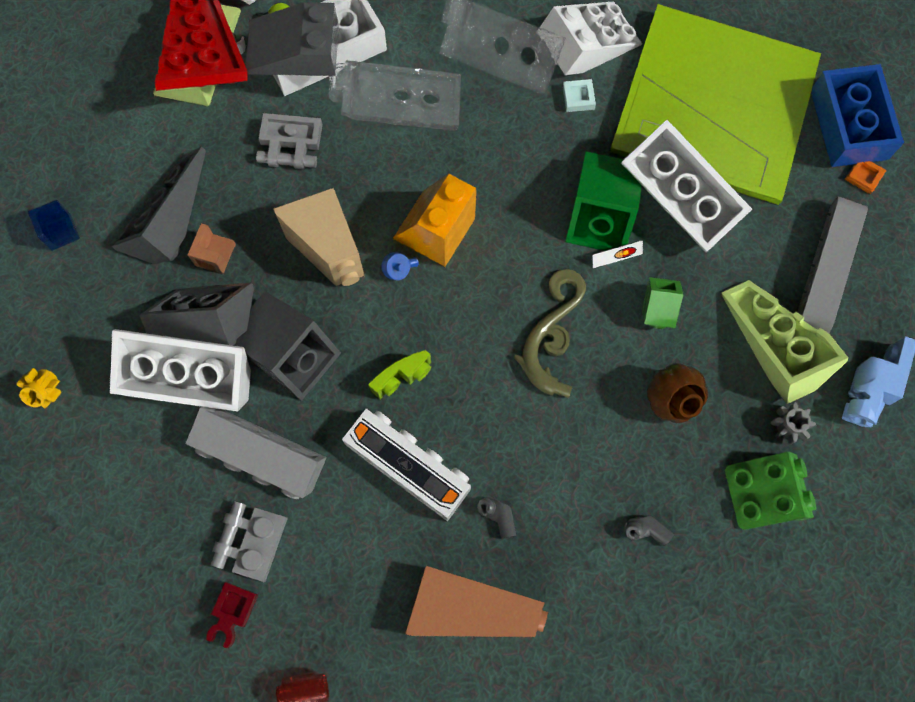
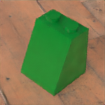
M585 152L566 243L603 251L628 244L639 210L642 185L621 164L624 159Z

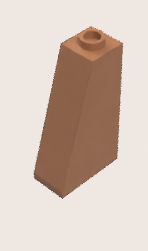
M426 566L405 634L411 636L535 637L537 631L543 632L548 612L543 611L544 602Z

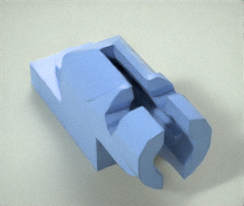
M905 336L887 348L884 359L870 357L856 368L851 389L848 392L849 398L854 399L850 400V403L845 404L843 420L862 427H872L873 424H877L885 404L891 405L903 398L915 354V339Z

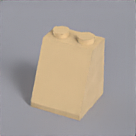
M334 188L274 208L286 239L335 286L340 284L343 286L352 285L358 282L360 277L364 276L357 247Z

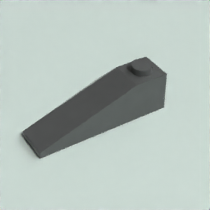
M199 147L184 155L164 179L163 183L167 187L158 190L145 202L150 208L138 218L134 216L112 245L115 250L155 265L165 261L170 262L179 255L181 251L180 244L186 237L206 153L203 147Z

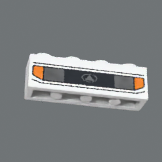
M365 409L343 437L344 444L448 522L471 490V485L467 483L469 477L455 467L450 471L441 464L443 461L441 456L429 448L423 451L415 445L417 439L404 429L397 432L389 426L392 421L381 412L376 411L373 414L368 409Z

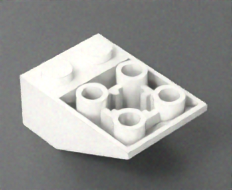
M614 1L554 6L537 31L564 75L584 73L642 45L635 29L629 25L621 13L620 7Z

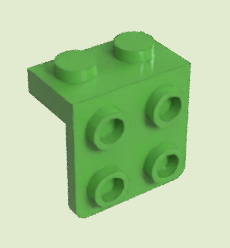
M784 452L726 467L725 474L737 523L741 529L747 530L793 520L802 521L814 518L812 511L816 510L815 499L811 490H806L803 478L807 477V469L803 459H798L797 454Z

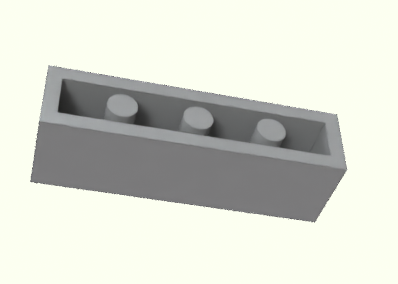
M201 407L185 443L196 448L195 453L205 458L215 457L224 461L223 465L226 468L237 472L243 470L253 475L252 479L263 485L273 484L282 488L281 492L284 495L294 499L304 498L312 493L327 458L223 409Z

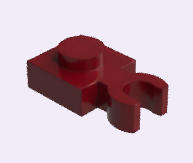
M225 582L211 615L220 619L218 624L213 625L208 630L206 640L213 642L216 634L219 631H223L226 634L223 647L230 648L235 641V625L240 627L246 626L258 594Z

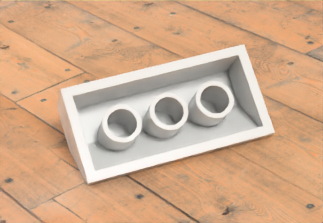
M325 0L321 2L335 3L339 24L336 73L387 50L385 30L367 0ZM273 75L284 96L329 77Z
M668 120L621 162L705 252L710 250L752 210Z
M118 329L112 330L110 394L237 412L249 400L251 369L244 347Z

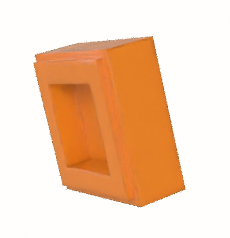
M871 161L860 162L853 165L845 180L871 195L886 170Z

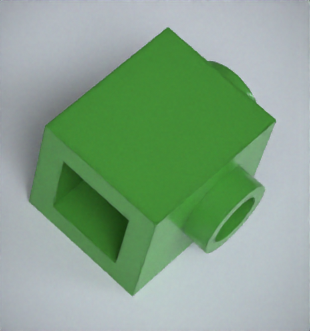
M649 277L642 308L644 324H648L656 329L676 328L683 299L680 281Z

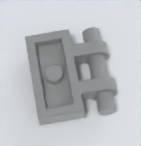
M263 113L259 142L261 145L269 146V150L257 151V162L268 163L269 167L290 165L294 166L295 169L304 170L305 167L316 168L317 156L306 155L307 149L319 150L323 125L321 118ZM281 147L295 148V154L280 153Z
M234 501L230 513L225 514L223 520L225 527L220 540L214 544L212 551L215 554L211 566L223 569L229 556L236 559L232 569L233 573L266 582L288 518L254 508L252 517L248 520L242 518L246 505ZM238 528L246 530L240 549L231 547Z

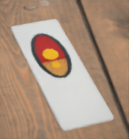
M643 241L594 254L592 256L593 268L643 254Z

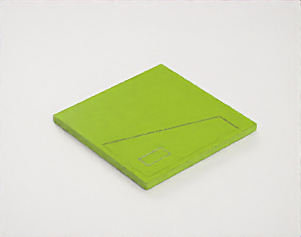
M657 4L609 152L628 157L658 127L668 120L736 192L779 205L783 201L821 53Z

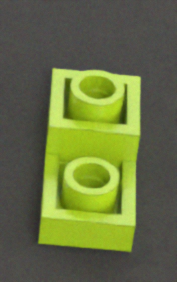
M426 350L417 352L395 362L368 384L370 391L377 398L381 399L385 394L390 396L397 390L401 384L399 381L401 377L410 385L415 379L421 381L431 370L429 365L431 363L430 353Z

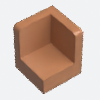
M201 223L189 250L188 257L197 267L223 274L236 243L234 240L213 234L208 225Z

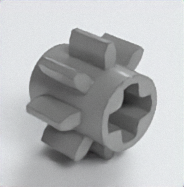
M796 402L790 405L788 410L784 406L777 409L776 412L780 418L771 421L772 425L777 426L778 433L776 438L786 437L790 445L797 442L798 437L802 441L810 438V434L806 430L816 426V423L811 421L809 416L811 410L798 408Z

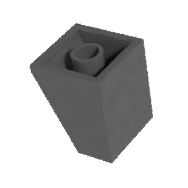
M266 291L250 309L247 331L237 338V342L233 345L244 347L248 361L301 401L341 354L312 319Z

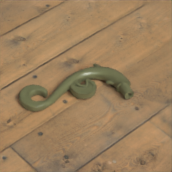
M563 269L551 276L548 285L549 291L554 299L559 302L564 301L565 296L561 294L560 286L568 283L572 284L576 289L574 297L537 323L525 341L523 356L515 355L514 358L537 389L551 396L558 394L569 398L573 386L558 382V378L551 375L548 367L545 370L542 369L538 360L539 344L546 336L553 339V342H545L543 344L545 351L549 355L557 357L567 351L570 343L569 333L565 328L556 325V323L572 311L585 295L586 284L582 276L574 270Z

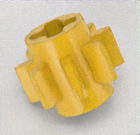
M32 368L16 384L22 388L19 397L30 407L42 406L45 409L51 402H55L62 393L56 388L60 382L56 375L45 369L37 371L35 368Z

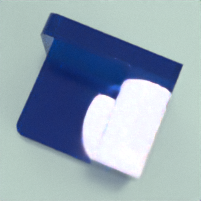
M58 200L28 211L38 238L52 251L80 239L71 214Z

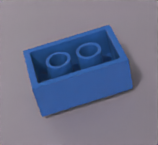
M881 64L827 70L821 73L812 87L811 94L831 167L867 161L889 160L904 144V140Z

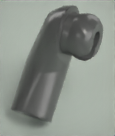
M487 496L478 502V512L498 523L501 539L517 536L512 510L509 505L491 496Z
M650 515L631 518L624 525L625 535L630 540L651 536L665 547L674 536L672 531Z

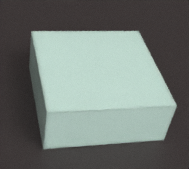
M592 79L563 82L562 88L566 112L595 110L596 102Z

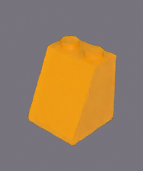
M447 174L422 192L393 239L446 267L475 220L476 187L451 174Z

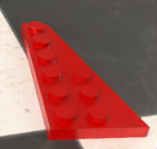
M170 0V12L167 15L162 41V54L159 57V69L155 78L156 91L248 81V71L219 0Z

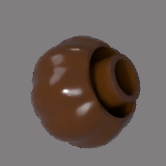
M673 363L654 374L647 388V398L650 401L652 411L657 417L673 423H683L700 414L708 399V389L705 378L700 371L691 366Z

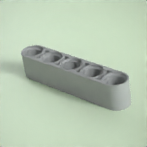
M839 196L833 200L828 213H831V215H827L820 237L823 241L819 240L812 263L815 267L811 266L804 289L807 293H803L797 313L804 317L805 322L815 329L821 328L827 333H830L834 325L868 211L867 206Z

